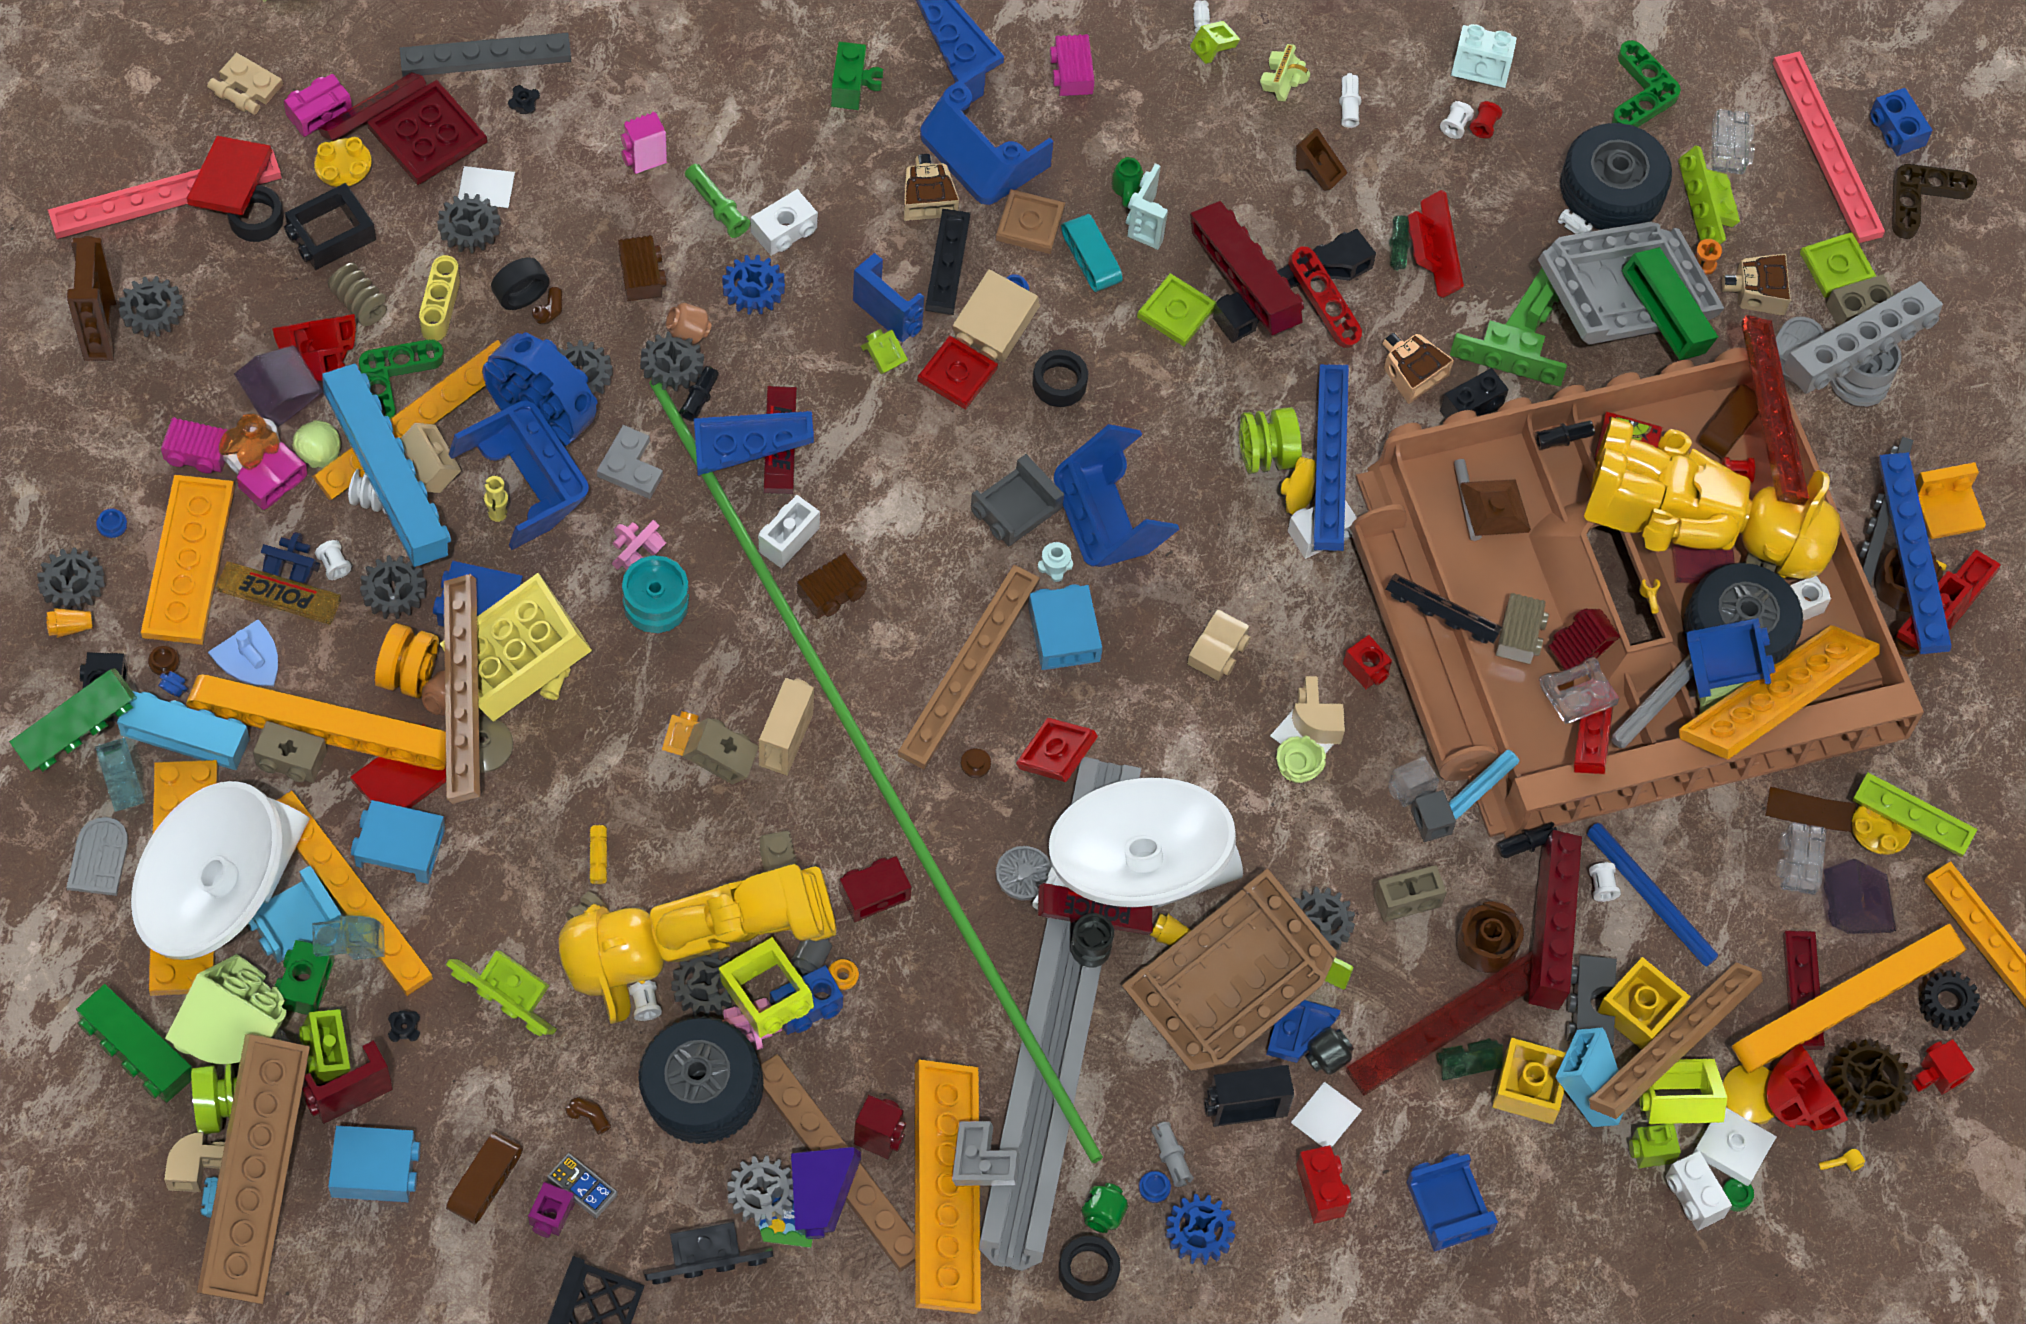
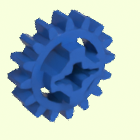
M745 255L744 262L742 263L735 259L734 268L727 266L726 275L722 277L723 295L728 296V304L736 303L737 311L742 310L743 307L747 308V314L751 315L753 309H757L759 314H763V307L773 310V301L780 303L781 294L785 292L784 273H780V266L777 264L771 267L770 258H767L764 262L760 261V255H756L754 260H750V257ZM739 278L740 280L737 282V286L735 287L734 284L736 280ZM772 282L773 286L771 290L768 291L767 289L770 288V283Z
M1194 1194L1191 1203L1184 1197L1181 1200V1208L1175 1205L1172 1207L1171 1214L1173 1216H1169L1166 1225L1171 1228L1166 1230L1165 1235L1166 1238H1174L1170 1243V1249L1179 1247L1178 1257L1180 1259L1187 1254L1190 1256V1264H1194L1196 1258H1201L1203 1265H1207L1210 1256L1217 1262L1221 1256L1220 1251L1226 1254L1229 1252L1230 1245L1228 1243H1232L1235 1238V1234L1230 1231L1234 1230L1236 1224L1235 1221H1227L1231 1216V1211L1225 1210L1222 1212L1221 1206L1223 1202L1221 1200L1214 1205L1211 1203L1210 1195H1207L1205 1201H1200L1198 1194ZM1185 1218L1187 1226L1180 1232L1179 1224ZM1221 1227V1238L1216 1241L1214 1233Z

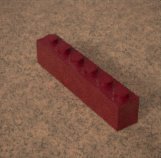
M1218 201L1190 213L1193 236L1271 335L1303 323L1302 310H1304V303L1301 296L1291 290L1286 277L1279 275L1271 259L1267 260L1261 246L1252 241L1245 226H1240L1231 209L1228 210L1221 201Z
M1552 830L1541 849L1528 1004L1559 1011L1570 994L1582 836Z

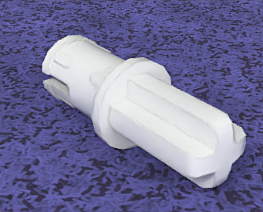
M1352 73L1342 77V96L1339 98V103L1342 106V125L1347 128H1354L1359 125V105L1361 104L1359 78L1356 75H1352Z

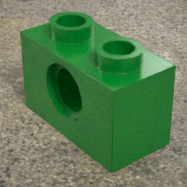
M295 940L293 949H288L285 954L283 967L286 969L283 978H278L275 987H277L285 1000L282 1005L283 1009L308 1015L309 1012L318 1011L335 962L332 948ZM300 974L310 975L306 981L300 982L295 980Z

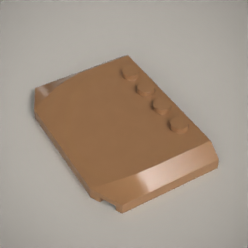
M1267 868L1152 963L1127 980L1122 985V988L1190 1072L1225 1065L1323 985L1337 952Z

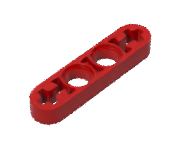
M1302 246L1297 248L1289 257L1290 269L1335 342L1343 348L1353 347L1362 337V329L1316 253L1309 247ZM1299 255L1302 258L1305 256L1308 258L1309 261L1306 263V266L1297 263V260L1300 258ZM1313 268H1315L1316 271L1312 272L1306 278L1304 274H1306L1308 270L1311 271ZM1313 278H1319L1324 282L1325 289L1323 292H1316L1312 289L1311 280ZM1329 302L1336 303L1340 308L1339 316H1330L1326 312V304ZM1345 317L1346 320L1336 327L1334 323ZM1345 329L1353 331L1354 334L1351 336V339L1342 336Z

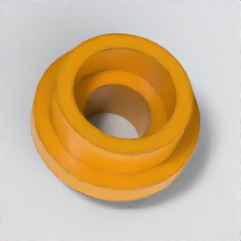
M837 960L828 969L840 990L850 989L858 981V968L849 960ZM845 972L849 977L847 979H839L837 975Z

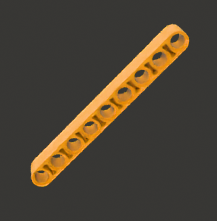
M204 674L196 677L186 701V705L190 709L196 711L200 709L208 710L216 717L226 720L234 718L244 723V725L263 729L266 721L324 738L325 743L328 745L433 770H443L446 767V732Z
M1947 924L1732 1045L1731 1048L1749 1074L1789 1052L1799 1044H1803L1804 1041L1812 1039L1951 961L1967 949L1952 925Z

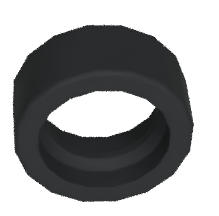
M257 185L248 205L263 203L270 206L272 209L270 218L258 224H248L241 221L238 214L227 213L231 230L239 238L249 242H261L273 237L282 227L284 218L279 196L272 189L263 185Z
M521 258L507 264L494 276L491 290L502 307L506 310H517L532 304L546 292L549 286V277L535 258Z
M1058 349L1043 354L1035 363L1032 381L1035 394L1041 401L1055 407L1071 406L1080 401L1086 393L1089 373L1086 363L1079 355L1068 350ZM1064 367L1073 371L1078 380L1077 384L1070 389L1060 390L1047 385L1043 376L1045 371L1050 368Z
M1096 1236L1079 1237L1071 1241L1063 1250L1058 1267L1059 1280L1063 1288L1074 1298L1083 1301H1097L1106 1297L1115 1288L1121 1270L1120 1257L1116 1249L1105 1239ZM1092 1251L1105 1258L1108 1264V1274L1102 1283L1087 1286L1074 1279L1070 1265L1077 1254Z

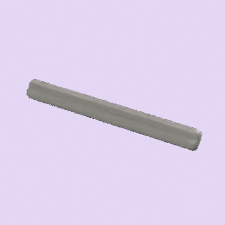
M1690 654L1615 731L1611 739L1614 745H1617L1620 749L1625 748L1694 676Z

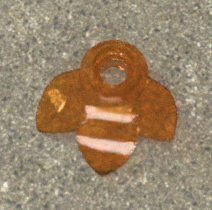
M252 413L242 416L237 423V427L227 430L219 443V453L221 455L237 454L240 464L247 470L256 468L261 463L264 453L275 454L279 450L277 434L267 428L266 422L262 417ZM250 427L257 428V430L253 432H247V430Z

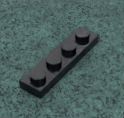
M942 208L925 311L954 315L970 223V212Z
M1396 573L1390 579L1385 589L1391 592L1390 595L1394 599L1403 603L1409 601L1417 605V609L1428 616H1434L1435 614L1445 619L1444 623L1456 630L1463 628L1471 632V636L1479 642L1487 644L1489 641L1494 644L1502 629L1501 626Z

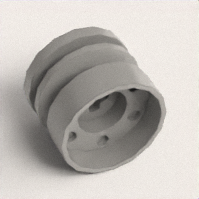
M1896 344L1887 353L1881 352L1877 354L1867 364L1863 366L1859 364L1852 368L1846 376L1842 378L1838 376L1832 379L1830 383L1834 392L1845 402L1855 406L1868 407L1885 399L1901 363V351Z

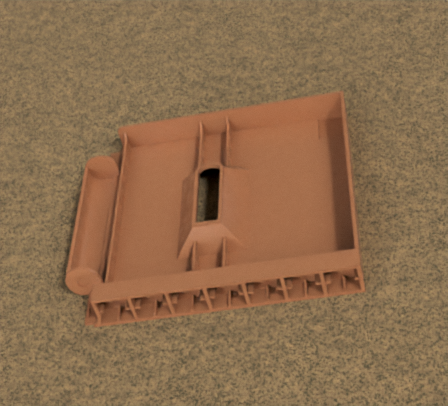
M1733 348L1720 354L1714 362L1694 366L1690 360H1681L1668 365L1662 370L1660 375L1640 379L1637 373H1625L1613 378L1606 387L1586 391L1582 385H1572L1558 391L1552 400L1534 404L1531 403L1529 398H1516L1503 404L1498 409V412L1478 417L1476 412L1464 410L1449 416L1443 425L1422 429L1418 423H1407L1389 433L1380 459L1367 468L1368 472L1356 474L1355 478L1368 512L1358 517L1352 523L1350 533L1440 776L1446 781L1468 779L1470 784L1508 749L1513 751L1520 760L1511 771L1476 801L1489 837L1504 834L1505 839L1522 834L1524 829L1529 831L1549 822H1553L1555 824L1554 827L1910 738L1924 711L1840 517L1841 531L1836 549L1829 564L1821 574L1817 575L1820 582L1827 586L1831 600L1824 613L1803 621L1801 635L1793 650L1830 625H1833L1880 644V654L1728 760L1680 739L1679 728L1700 715V702L1696 696L1697 685L1695 675L1625 748L1620 749L1611 741L1615 731L1690 654L1684 634L1683 619L1689 600L1701 579L1715 568L1727 564L1743 563L1748 551L1742 542L1741 533H1739L1735 545L1730 550L1691 548L1673 544L1671 539L1667 550L1657 552L1645 548V540L1642 536L1643 531L1637 533L1620 531L1640 583L1645 579L1646 585L1649 588H1653L1654 579L1660 581V587L1656 594L1659 612L1653 615L1663 638L1631 646L1587 537L1588 532L1592 528L1600 526V524L1590 522L1584 518V513L1592 494L1591 484L1596 468L1594 456L1606 411L1663 427L1661 436H1664L1668 430H1679L1688 435L1692 441L1689 453L1694 448L1721 464V457L1698 442L1707 427L1744 383L1768 399V401L1725 457H1729L1730 460L1754 458L1755 479L1750 487V500L1761 489L1770 486L1804 495L1813 473L1821 470L1769 349L1748 354L1745 348ZM1589 420L1593 422L1595 428L1594 436L1570 441L1569 446L1563 444L1539 450V447H1537L1535 432L1553 429L1559 427L1561 423L1569 426ZM1458 459L1465 460L1470 482L1516 479L1531 528L1530 532L1482 535V538L1479 540H1471L1454 462ZM1828 489L1824 500L1831 504L1833 508L1838 512L1834 500L1831 496V493ZM1396 573L1501 627L1511 593L1527 596L1528 598L1532 597L1540 601L1544 600L1546 602L1544 612L1549 613L1545 630H1539L1538 637L1543 638L1540 655H1534L1531 664L1495 656L1500 633L1494 644L1489 641L1487 644L1479 642L1471 636V632L1463 628L1460 630L1451 628L1444 623L1445 619L1435 614L1434 616L1425 615L1417 609V605L1409 601L1407 603L1400 602L1391 597V592L1385 589L1390 579ZM1790 577L1783 578L1789 585L1804 580ZM1585 608L1601 609L1621 637L1580 675H1571L1574 680V687L1566 699L1562 701L1552 700L1545 690L1546 679L1554 672L1565 671L1548 649V645L1554 641L1553 636L1562 628H1568L1575 622L1573 618L1578 612ZM1584 690L1614 691V706L1605 774L1574 773Z

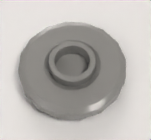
M1017 846L1006 851L999 859L996 867V880L1001 890L1011 898L1021 901L1033 900L1038 895V886L1046 883L1048 880L1047 877L1052 864L1049 858L1039 849L1030 846Z

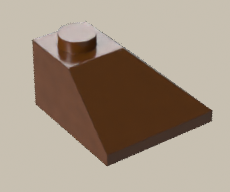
M1516 479L1461 483L1460 487L1475 536L1530 532L1531 528Z

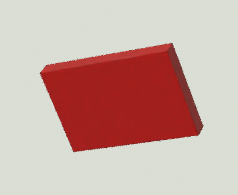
M216 136L186 198L188 205L243 215L272 154L271 145Z
M377 757L353 774L350 779L370 803L373 800L410 809L446 783V767L443 770H433Z

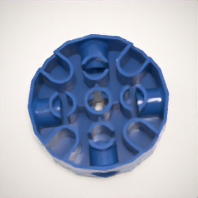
M527 332L523 334L517 333L504 341L488 357V361L483 365L482 374L486 388L499 409L502 411L520 401L534 403L564 447L575 440L594 421L598 402L587 385L588 377L583 371L576 369L557 350L552 341L548 339L542 341Z

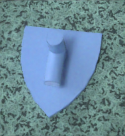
M259 619L244 629L237 631L235 635L208 652L220 668L239 681L257 686L274 687L278 673V654L272 637Z

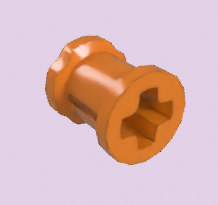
M1704 239L1698 243L1694 256L1700 265L1702 261H1705L1703 267H1701L1705 275L1712 274L1717 267L1716 261L1722 254V247L1713 239Z

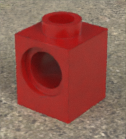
M1370 635L1346 650L1343 665L1365 689L1374 683L1380 685L1390 675L1389 670L1392 659ZM1363 662H1371L1375 666L1369 667L1366 666Z

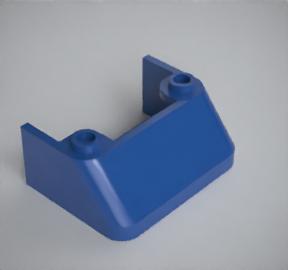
M981 66L945 90L922 123L920 138L939 161L947 165L952 175L979 203L990 205L1008 195L1010 189L1015 190L1051 167L1054 141L1048 138L1030 151H1027L1021 144L1014 141L1005 142L995 148L962 112L972 102L984 95L986 69Z
M520 401L454 434L449 451L451 459L475 447H478L485 458L493 461L501 460L510 455L540 500V502L530 507L527 521L515 526L509 543L511 550L553 529L587 495L589 489L587 480L539 408L532 402Z
M1108 424L1058 465L1055 470L1054 483L1064 493L1063 506L1084 561L1090 566L1103 567L1147 555L1180 530L1178 524L1145 519L1134 529L1131 526L1115 483L1123 477L1127 468V461L1123 450L1142 436L1140 430Z

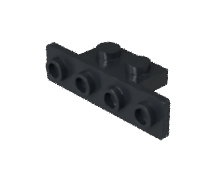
M732 1220L669 1232L675 1264L643 1270L645 1281L652 1280V1284H662L670 1282L671 1276L684 1274V1278L702 1276L703 1270L716 1268V1272H725L735 1269V1264L748 1262V1266L762 1265L767 1263V1258L774 1255L770 1246L739 1252L735 1225Z

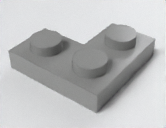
M623 425L597 469V477L650 499L663 477V470L640 461L650 442V436Z
M990 1121L959 1122L952 1176L955 1186L1017 1185L1021 1156L1017 1150L991 1151L993 1125Z

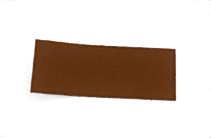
M1770 786L1765 816L1817 828L1852 832V818L1855 813L1856 803L1828 800Z

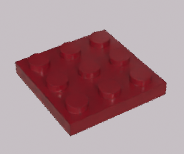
M437 79L367 121L368 129L417 186L487 143L486 134Z

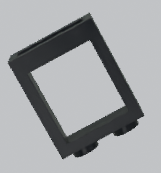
M346 183L285 212L287 225L284 226L286 235L290 241L295 240L299 245L298 251L304 262L310 261L315 270L376 240L374 223ZM341 207L354 228L315 246L302 225Z
M1289 1065L1213 1075L1211 1086L1207 1087V1098H1204L1206 1117L1212 1118L1213 1127L1287 1117L1294 1098Z

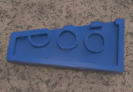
M812 411L694 418L698 476L814 443Z

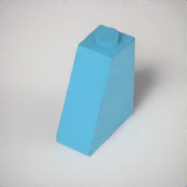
M1603 1027L1577 1030L1555 1078L1592 1127L1619 1125L1624 1112L1617 1119L1590 1109L1589 1098L1619 1071L1607 1034Z

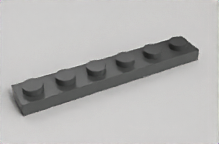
M568 33L400 47L402 77L411 72L419 75H433L572 62Z
M1902 437L1898 447L1892 446L1889 454L1907 452L1910 454L1914 440ZM1881 479L1880 486L1884 487L1883 480ZM1885 489L1883 494L1878 493L1873 509L1877 510L1876 518L1872 516L1866 529V533L1870 534L1869 541L1864 540L1859 553V557L1863 558L1861 566L1869 585H1871L1891 518Z

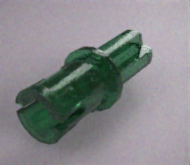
M1405 215L1394 217L1392 237L1389 239V246L1391 247L1390 266L1393 267V270L1397 271L1406 268L1408 248L1411 247V240L1409 239L1410 225L1408 216Z

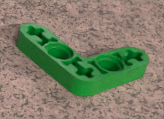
M1634 40L1624 42L1618 54V61L1644 90L1615 109L1612 123L1639 127L1673 106L1678 100L1681 88L1678 82L1642 44ZM1627 52H1628L1629 54L1635 53V54H1636V57H1635L1634 55H1629V56H1628L1626 53H1627ZM1651 69L1656 73V76L1653 78L1643 75L1642 70ZM1641 101H1648L1653 105V109L1645 110L1640 107L1639 103ZM1631 115L1630 121L1627 120V119H1624V120H1621V119H1620L1621 116H1622L1623 118H1627V117H1629V116Z
M422 340L371 349L361 354L359 358L360 373H366L370 387L375 384H381L386 388L382 394L377 396L380 403H383L386 416L389 419L396 414L389 377L438 368L444 361V351L438 341ZM428 351H433V358H428ZM414 353H418L419 361H415ZM400 354L407 355L410 358L403 365L396 364L393 360ZM384 358H388L389 366L385 365ZM375 361L376 368H370L369 362Z

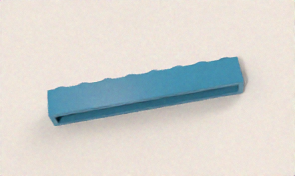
M356 363L323 373V393L413 566L416 567L448 556V543L451 542L449 531L446 525H440L437 508L434 503L429 504L426 487L422 481H417L414 464L411 459L406 460L402 441L399 437H394L392 423L388 416H383L378 396L376 394L372 395L370 392V382L366 373L361 374Z

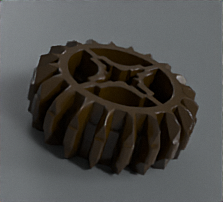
M1866 1038L1861 1040L1859 1045L1853 1041L1849 1043L1847 1048H1840L1837 1053L1838 1056H1833L1830 1061L1831 1067L1827 1070V1076L1830 1078L1827 1081V1085L1829 1088L1834 1089L1832 1092L1837 1099H1840L1841 1107L1844 1108L1846 1106L1849 1109L1847 1112L1848 1117L1857 1113L1859 1114L1860 1122L1864 1121L1867 1116H1869L1872 1123L1877 1122L1879 1116L1885 1121L1890 1118L1891 1113L1894 1115L1898 1114L1901 1106H1905L1907 1103V1095L1912 1091V1086L1908 1084L1912 1079V1074L1905 1073L1908 1063L1898 1062L1901 1053L1894 1055L1889 1053L1891 1050L1890 1045L1882 1049L1880 1048L1879 1040L1874 1041L1872 1046L1869 1045ZM1860 1062H1869V1063H1872V1064H1871V1065H1864V1064H1861ZM1883 1070L1888 1075L1889 1079H1887L1884 1076ZM1871 1073H1874L1871 1079L1873 1081L1872 1084L1870 1083L1867 1089H1865L1866 1078H1869ZM1849 1082L1854 1085L1856 1092L1852 1089ZM1873 1096V1097H1876V1098H1878V1099H1880V1098L1882 1097L1883 1099H1882V1100H1870V1099H1866V1097Z

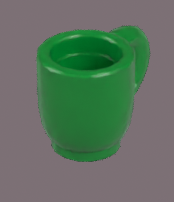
M1132 157L1121 159L1115 166L1111 182L1114 192L1122 197V205L1125 208H1128L1133 193H1139L1142 188L1140 183L1143 177V170L1138 160Z

